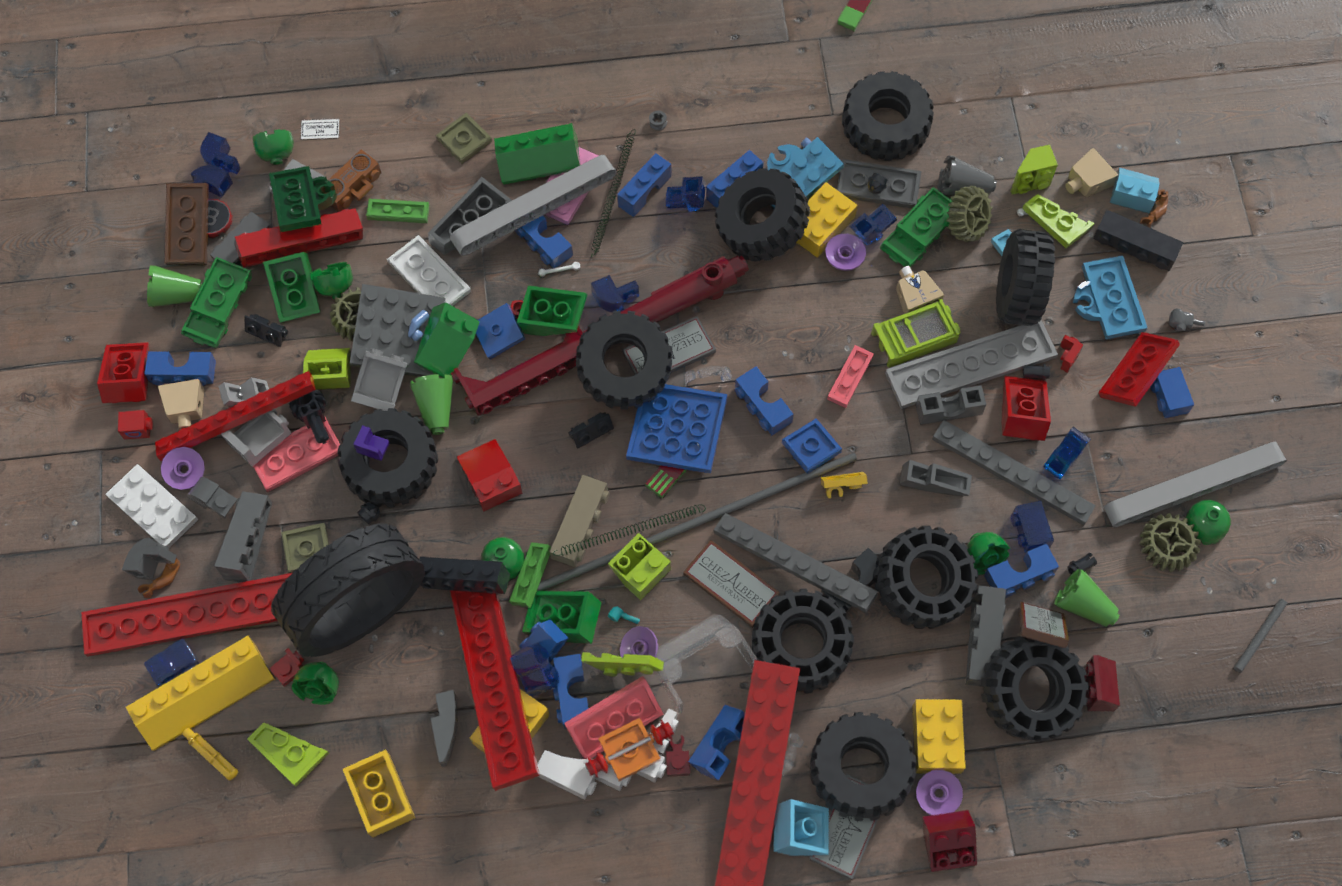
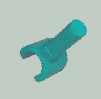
M618 606L613 607L608 613V618L614 622H617L620 617L639 624L640 619L624 613Z

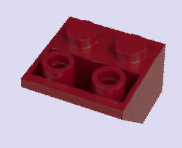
M1093 655L1084 666L1086 672L1084 678L1085 682H1088V690H1086L1085 698H1088L1087 710L1115 711L1120 706L1116 661L1099 655Z
M969 810L923 817L924 840L931 872L977 865L976 826Z

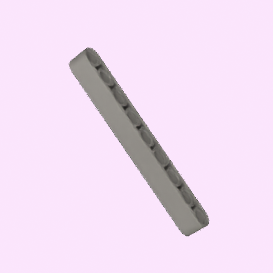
M605 155L597 156L460 227L450 235V240L460 255H468L608 182L616 175V169Z
M1271 442L1114 500L1103 508L1114 528L1275 469L1286 463L1287 460L1277 442Z

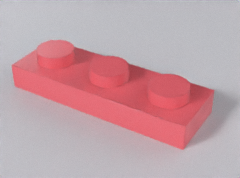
M855 345L828 394L827 400L847 408L873 359L874 353Z

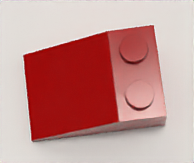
M148 342L106 345L97 381L102 404L146 401L148 379L145 376V368L149 351Z
M1011 376L1004 377L1001 418L1003 436L1045 441L1051 424L1047 381Z
M496 439L457 456L483 512L523 494L521 484Z

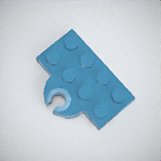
M818 137L803 150L795 145H781L777 149L780 154L786 155V158L782 161H777L775 155L771 152L767 161L768 170L777 169L780 172L789 174L797 182L807 199L844 168V163Z
M1118 256L1083 263L1082 270L1086 282L1077 287L1073 303L1085 300L1089 303V306L1079 305L1075 311L1084 319L1100 321L1105 339L1146 332L1148 327L1124 257Z

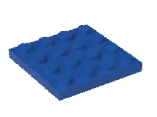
M665 384L662 392L658 393L654 400L645 402L641 407H638L626 454L627 460L711 474L725 412L727 394Z

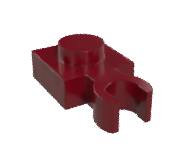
M681 735L680 744H674L672 738V741L669 740L673 752H666L667 777L690 775L689 751H682L684 736Z

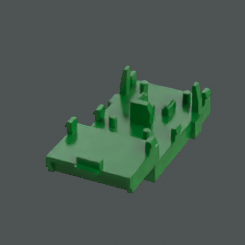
M933 187L925 196L922 195L918 199L917 204L896 225V229L885 239L880 249L888 254L889 258L895 263H900L904 267L910 266L911 268L918 260L920 261L923 258L927 247L934 240H937L944 229L949 226L950 223L946 221L949 218V214L946 212L949 211L948 204L952 201Z
M216 257L211 268L207 269L204 275L205 280L190 307L191 313L181 330V334L193 339L195 343L200 345L206 344L217 349L223 335H226L228 331V320L233 310L237 308V302L241 294L245 293L248 287L247 282H250L252 278L251 270Z

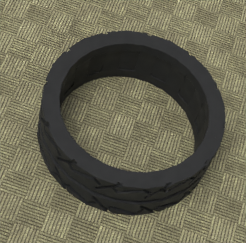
M388 524L366 526L363 529L360 528L336 539L303 562L284 581L277 594H275L271 603V612L302 656H323L355 643L394 616L411 599L417 588L421 585L425 575V568L396 527L388 526Z

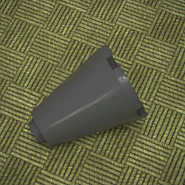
M948 155L944 160V163L947 165L945 169L940 171L938 191H941L945 196H955V191L969 186L984 189V192L988 193V195L995 191L997 182L994 180L993 175L954 156Z

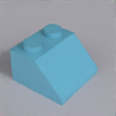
M1119 168L1110 203L1150 213L1158 193L1159 178Z
M792 799L777 804L774 819V852L792 856L828 855L829 808Z

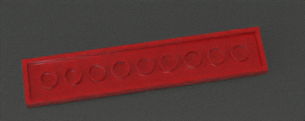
M292 573L81 612L84 655L89 657L276 622L277 620L271 612V603L281 585Z
M450 590L492 788L497 791L540 776L498 594Z
M754 660L715 886H763L800 668Z

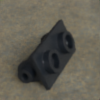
M258 314L244 316L245 332L278 347L282 346V337L285 338L288 335V330L285 326L274 322L269 326L270 320Z
M599 412L587 420L588 425L583 422L571 428L568 434L574 440L577 449L614 429L609 413Z

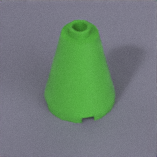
M150 265L148 276H151V278H149L147 285L148 307L193 302L202 282L197 278Z
M439 374L415 378V382L411 380V389L425 426L432 432V435L445 433L444 430L449 428L453 387L452 376L445 375V378H439Z
M1077 569L1065 581L1066 586L1063 591L1060 589L1057 593L1054 604L1061 609L1102 626L1114 625L1119 618V609L1085 571Z

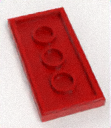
M1142 332L1098 392L1100 398L1136 407L1180 346L1179 341Z

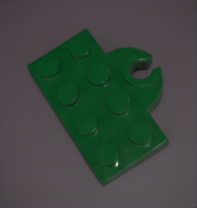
M309 166L269 173L280 232L322 225L319 211L330 207L337 197L334 184L328 181L327 177L319 176L312 178Z

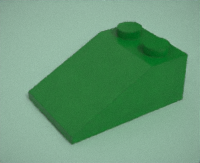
M301 252L263 262L280 323L320 313L317 292L310 278L312 268L308 253Z
M528 286L517 324L524 334L537 336L577 332L587 293Z
M446 302L433 307L414 363L434 374H439L441 378H445V375L451 376V372L454 371L453 369L458 368L473 342L480 321Z
M537 591L531 608H528L522 632L531 635L530 630L536 623L551 620L568 637L566 642L592 644L602 602L590 592Z

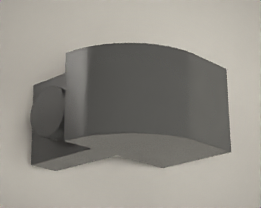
M200 477L188 493L189 499L204 509L208 507L223 518L226 517L237 502V498L205 477Z
M145 538L138 541L130 549L122 570L136 578L153 579L158 563L174 564L177 555L170 552L169 547L159 544L150 538Z

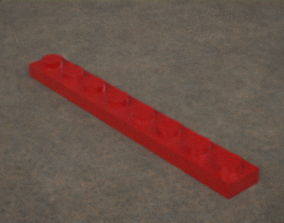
M309 371L299 374L245 401L221 410L217 414L161 438L155 442L157 458L163 461L167 453L175 448H191L316 390L312 374Z

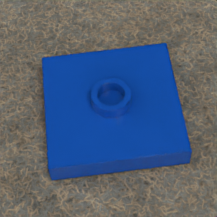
M507 303L478 319L480 322L476 335L487 358L490 360L526 339Z
M817 418L782 439L784 447L807 474L842 453V448Z

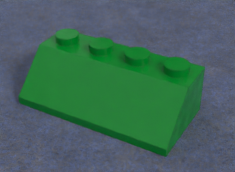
M572 123L494 138L495 155L503 185L566 173L580 166L578 138Z

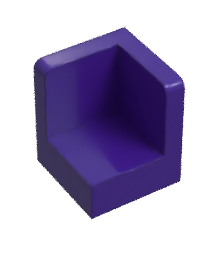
M362 425L353 445L357 453L381 461L389 441L373 435L369 427Z

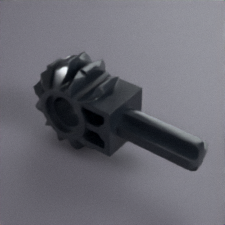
M314 390L291 401L289 408L293 416L305 422L308 429H312L317 443H327L329 436L323 424L326 421L323 413H325L327 404L323 393L320 390Z

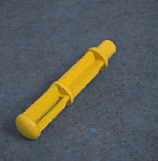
M186 728L183 731L182 735L188 739V744L197 750L227 780H232L237 776L238 769L229 763L199 733H194L190 728Z

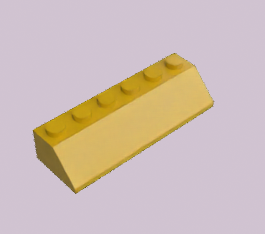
M246 636L126 706V709L150 748L155 751L182 735L186 728H194L275 679L255 643L249 636Z

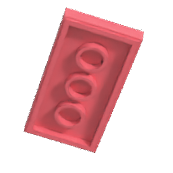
M327 419L323 422L329 436L327 443H317L312 429H308L305 425L292 432L253 466L267 492L339 456L337 452L340 443Z
M642 676L564 724L582 758L587 759L589 757L592 759L596 756V752L601 753L604 751L598 738L638 718L646 726L664 714L646 679Z

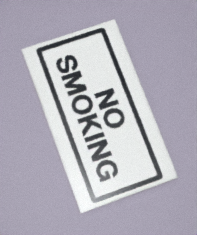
M339 119L303 120L301 139L339 138Z

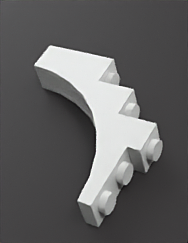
M668 709L662 720L664 724L669 722L673 732H675L679 723L676 720L677 712ZM664 739L663 746L654 741L653 745L658 754L665 752L669 741ZM546 750L537 764L540 774L538 777L584 800L587 795L591 796L597 785L594 782L595 779L620 791L622 786L627 787L632 775L618 781L610 764L608 765L607 774L600 771L598 772V778H596L595 775L590 776L584 763L588 762L587 759L562 757ZM659 755L661 761L636 774L655 783L657 778H662L667 766L664 765L665 757Z

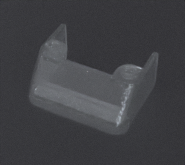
M712 615L658 647L656 658L664 662L663 671L653 672L679 714L683 712V702L672 684L681 678L682 666L680 662L718 640L725 648L737 646L751 670H753L754 660H757V657L738 628L722 615Z

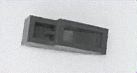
M909 460L902 465L899 485L940 494L969 496L972 475L934 463L928 466Z
M454 690L435 694L439 716L431 718L438 759L442 767L447 766L456 740L458 707Z

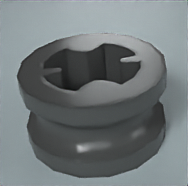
M662 111L652 112L649 116L650 127L658 131L663 130L667 125L666 114ZM658 118L660 120L661 118V122H655V119Z

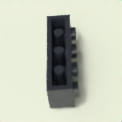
M1106 210L1093 238L1103 245H1109L1122 253L1130 254L1140 261L1149 262L1157 268L1167 271L1171 270L1184 243L1109 210Z
M435 557L419 558L425 568L424 579L421 583L424 589L495 594L506 593L510 573L503 562Z

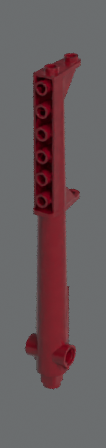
M723 256L651 292L650 297L621 311V314L635 311V315L641 317L644 314L649 317L650 322L658 323L707 298L717 300L723 296L725 289L737 284V278L749 270L747 262L743 256H735L730 260ZM578 325L577 332L566 333L563 342L487 382L464 377L458 368L453 369L454 371L451 372V376L455 383H460L467 397L464 399L469 409L474 408L478 416L488 414L493 408L501 404L505 405L513 398L525 395L532 388L538 385H545L550 379L562 376L570 369L576 367V350L583 332Z

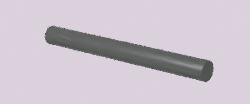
M1279 599L1234 666L1237 672L1242 673L1288 603L1284 599Z

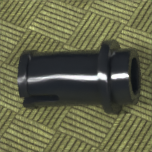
M1043 364V366H1024L1023 378H1038L1045 381V379L1050 377V366H1046V364Z
M1087 553L1077 561H1071L1067 566L1070 575L1077 569L1086 571L1096 566L1097 560L1095 557H1092L1093 554Z

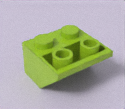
M1050 144L1029 150L1017 171L1011 194H1024L1034 189L1042 190L1051 185L1058 164Z
M351 349L308 350L304 358L303 373L309 371L312 374L316 390L350 388Z
M640 533L608 563L624 586L640 600L671 570V561Z

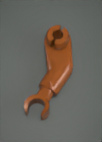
M1164 189L1158 191L1154 210L1149 213L1148 217L1141 218L1140 224L1146 223L1148 224L1147 227L1151 228L1152 222L1157 221L1166 213L1169 195L1167 191L1165 192Z
M176 558L174 564L166 563L161 576L153 580V583L149 585H140L138 587L139 593L148 590L143 593V596L149 599L153 596L154 590H159L171 584L180 568L179 560Z

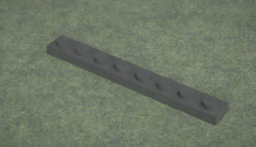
M945 420L942 421L932 438L937 443L1082 525H1085L1096 506Z
M726 513L714 528V534L867 613L878 596L877 591Z

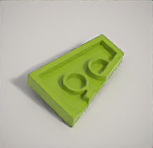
M1038 194L1027 201L1022 207L1030 217L1065 248H1068L1086 234L1095 224L1089 220L1085 222L1077 218L1078 214L1074 212L1068 213L1060 209L1058 204Z
M582 652L581 659L582 662L603 671L604 675L611 677L617 676L618 673L630 676L635 675V672L653 674V671H663L664 665L663 661L651 655L624 654L622 658L610 653H602L600 658L593 656L591 653Z
M263 723L247 738L295 787L329 754L328 751L289 735L267 723Z

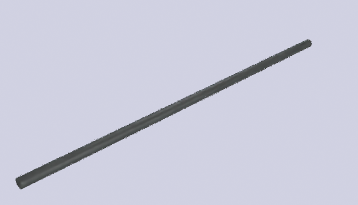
M854 452L819 466L808 474L805 472L648 537L646 540L652 545L717 519L725 513L729 514L857 460L856 454ZM622 549L540 582L538 591L546 590L606 565Z

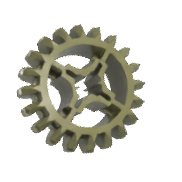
M976 186L960 188L959 191H955V196L951 197L952 202L948 204L949 211L946 212L949 214V218L946 220L950 223L948 229L952 230L951 235H954L956 239L963 240L964 242L976 241L980 237H984L985 232L989 230L988 225L991 224L990 217L993 216L991 214L993 207L990 206L991 199H988V193H985L984 189Z
M358 287L354 292L349 288L348 294L341 293L342 298L335 297L336 304H331L332 311L330 312L332 326H334L337 333H340L341 337L345 338L347 336L350 341L354 338L361 290ZM345 311L348 313L346 322L342 320Z
M1170 513L1166 514L1165 517L1162 514L1158 515L1156 519L1153 517L1150 519L1149 524L1147 523L1143 527L1144 531L1140 533V537L1143 539L1140 540L1139 545L1144 546L1141 553H1148L1146 561L1152 559L1154 561L1153 567L1159 564L1161 565V571H1164L1166 567H1168L1170 572H1173L1175 568L1181 571L1184 566L1186 568L1189 567L1191 562L1197 559L1196 554L1200 552V548L1197 546L1201 544V540L1196 539L1199 532L1192 531L1194 524L1188 526L1186 524L1187 518L1183 519V521L1179 520V514L1172 518ZM1160 529H1170L1168 533L1161 532L1159 534L1155 532ZM1169 538H1170V541L1172 542L1171 544H1173L1171 547H1170V544L1168 543L1169 541H1167ZM1181 551L1185 553L1178 557L1170 556L1172 552L1179 553Z

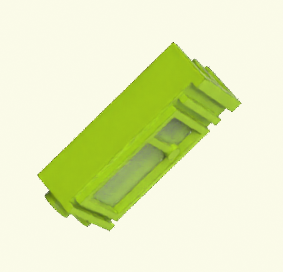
M940 299L936 303L890 320L873 324L871 334L873 337L878 335L880 339L879 349L881 352L886 351L888 355L887 366L891 368L957 343L960 328L952 320L949 306L945 305L943 300Z

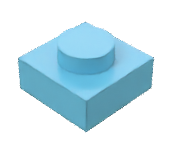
M1009 229L991 239L992 245L1001 256L1003 255L1006 241L1012 233Z

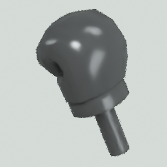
M1178 308L1173 309L1169 315V325L1180 332L1185 331L1186 328H1192L1193 324L1205 325V321L1194 319V314Z

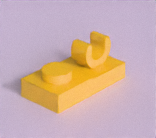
M864 472L821 477V485L826 488L828 498H831V491L833 489H837L839 497H842L843 490L840 486L858 489L862 487V484H868L867 475Z

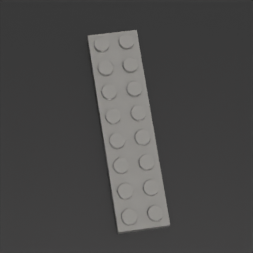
M1041 320L1033 326H1017L886 369L885 374L900 408L903 409L915 405L919 395L940 392V396L958 391L961 388H967L1022 370L1025 365L1034 366L1055 359L1058 353Z

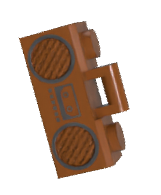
M362 149L328 180L334 184L337 196L331 207L338 212L349 207L354 200L353 197L360 201L374 188L371 183L376 181L381 174L379 163Z

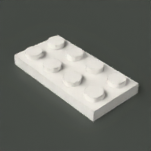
M138 464L106 493L109 499L155 541L169 548L198 521V518Z

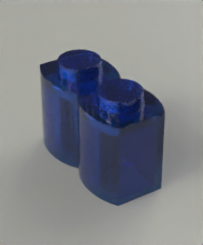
M184 639L173 643L144 663L158 687L200 664L188 642Z
M539 643L516 651L510 657L514 670L521 677L522 684L531 697L554 689L559 683V673L549 663L548 653Z

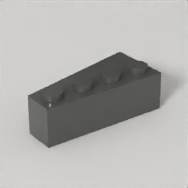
M481 177L428 232L429 243L443 255H446L456 248L450 240V235L455 230L512 200Z
M242 491L240 498L237 499L234 515L214 565L224 580L234 582L252 580L272 506V501L268 495Z
M978 586L977 592L973 596L966 685L980 686L981 678H984L986 673L983 671L985 664L991 662L990 656L995 650H1001L1000 643L1004 633V625L1002 624L1005 614L1006 589Z

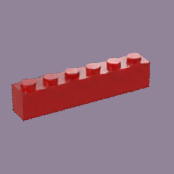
M356 208L344 209L333 214H323L320 216L322 225L280 232V228L277 226L235 236L236 249L242 267H249L301 252L307 253L363 239V227Z

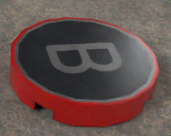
M209 199L208 237L214 238L219 236L218 234L228 231L232 224L233 216L225 202L218 199Z

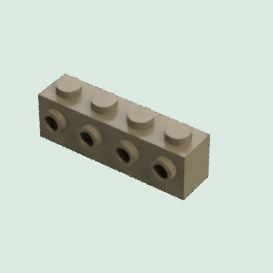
M582 475L551 547V559L575 568L578 561L582 562L586 551L583 541L586 544L589 538L592 539L594 533L592 527L594 523L599 522L602 514L600 508L602 504L607 503L610 495L607 483ZM577 542H581L583 550L581 549L580 543H578L579 551L577 550ZM573 543H576V544H574L575 553H574V551H573V547L570 545V550H571V554H570L569 548H568L567 546H569V544H572V545H573ZM562 546H563V547L566 546V551H567L568 555H566L564 548H562V553H561V547H562Z

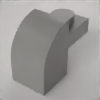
M252 377L240 386L226 382L218 386L223 404L228 406H234L269 389L267 381Z

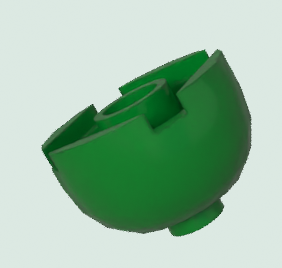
M274 130V134L269 135L267 131H264L252 138L257 156L265 162H271V165L282 164L283 160L292 154L294 148L292 134L287 130Z
M347 262L327 265V269L321 271V268L310 274L316 291L324 296H332V299H335V297L340 298L341 293L347 291L353 282L352 270Z
M1202 500L1194 504L1185 519L1187 518L1186 524L1188 526L1194 524L1192 531L1199 532L1196 539L1201 540L1202 544L1205 545L1220 542L1229 532L1231 518L1227 509L1219 502L1213 500Z
M993 532L976 533L967 543V552L975 560L973 565L974 569H977L978 575H984L985 569L1006 561L1010 555L1008 549H1010L1009 545L1001 536Z
M497 537L490 540L484 546L481 560L503 562L510 573L509 581L519 576L525 556L521 546L513 539Z
M312 662L305 664L297 671L291 689L302 700L306 697L314 699L311 702L312 704L325 705L332 703L334 697H336L339 679L336 672L326 663Z

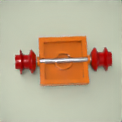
M638 718L598 738L606 756L596 752V758L591 760L587 757L588 762L584 764L589 775H595L598 778V772L600 771L607 774L608 765L611 764L618 781H621L661 761L653 743L655 741L663 746L664 739L667 738L672 741L671 736L674 735V732L669 722L664 724L663 720H661V726L657 728L652 724L651 733L648 734L641 719Z

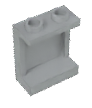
M373 348L370 351L366 350L351 401L388 411V408H394L407 367V362H404V358L393 354L391 358L383 356V351Z
M273 409L249 420L234 434L228 430L221 433L229 446L253 467L291 434V431L287 427L289 422L281 414L277 416V411Z

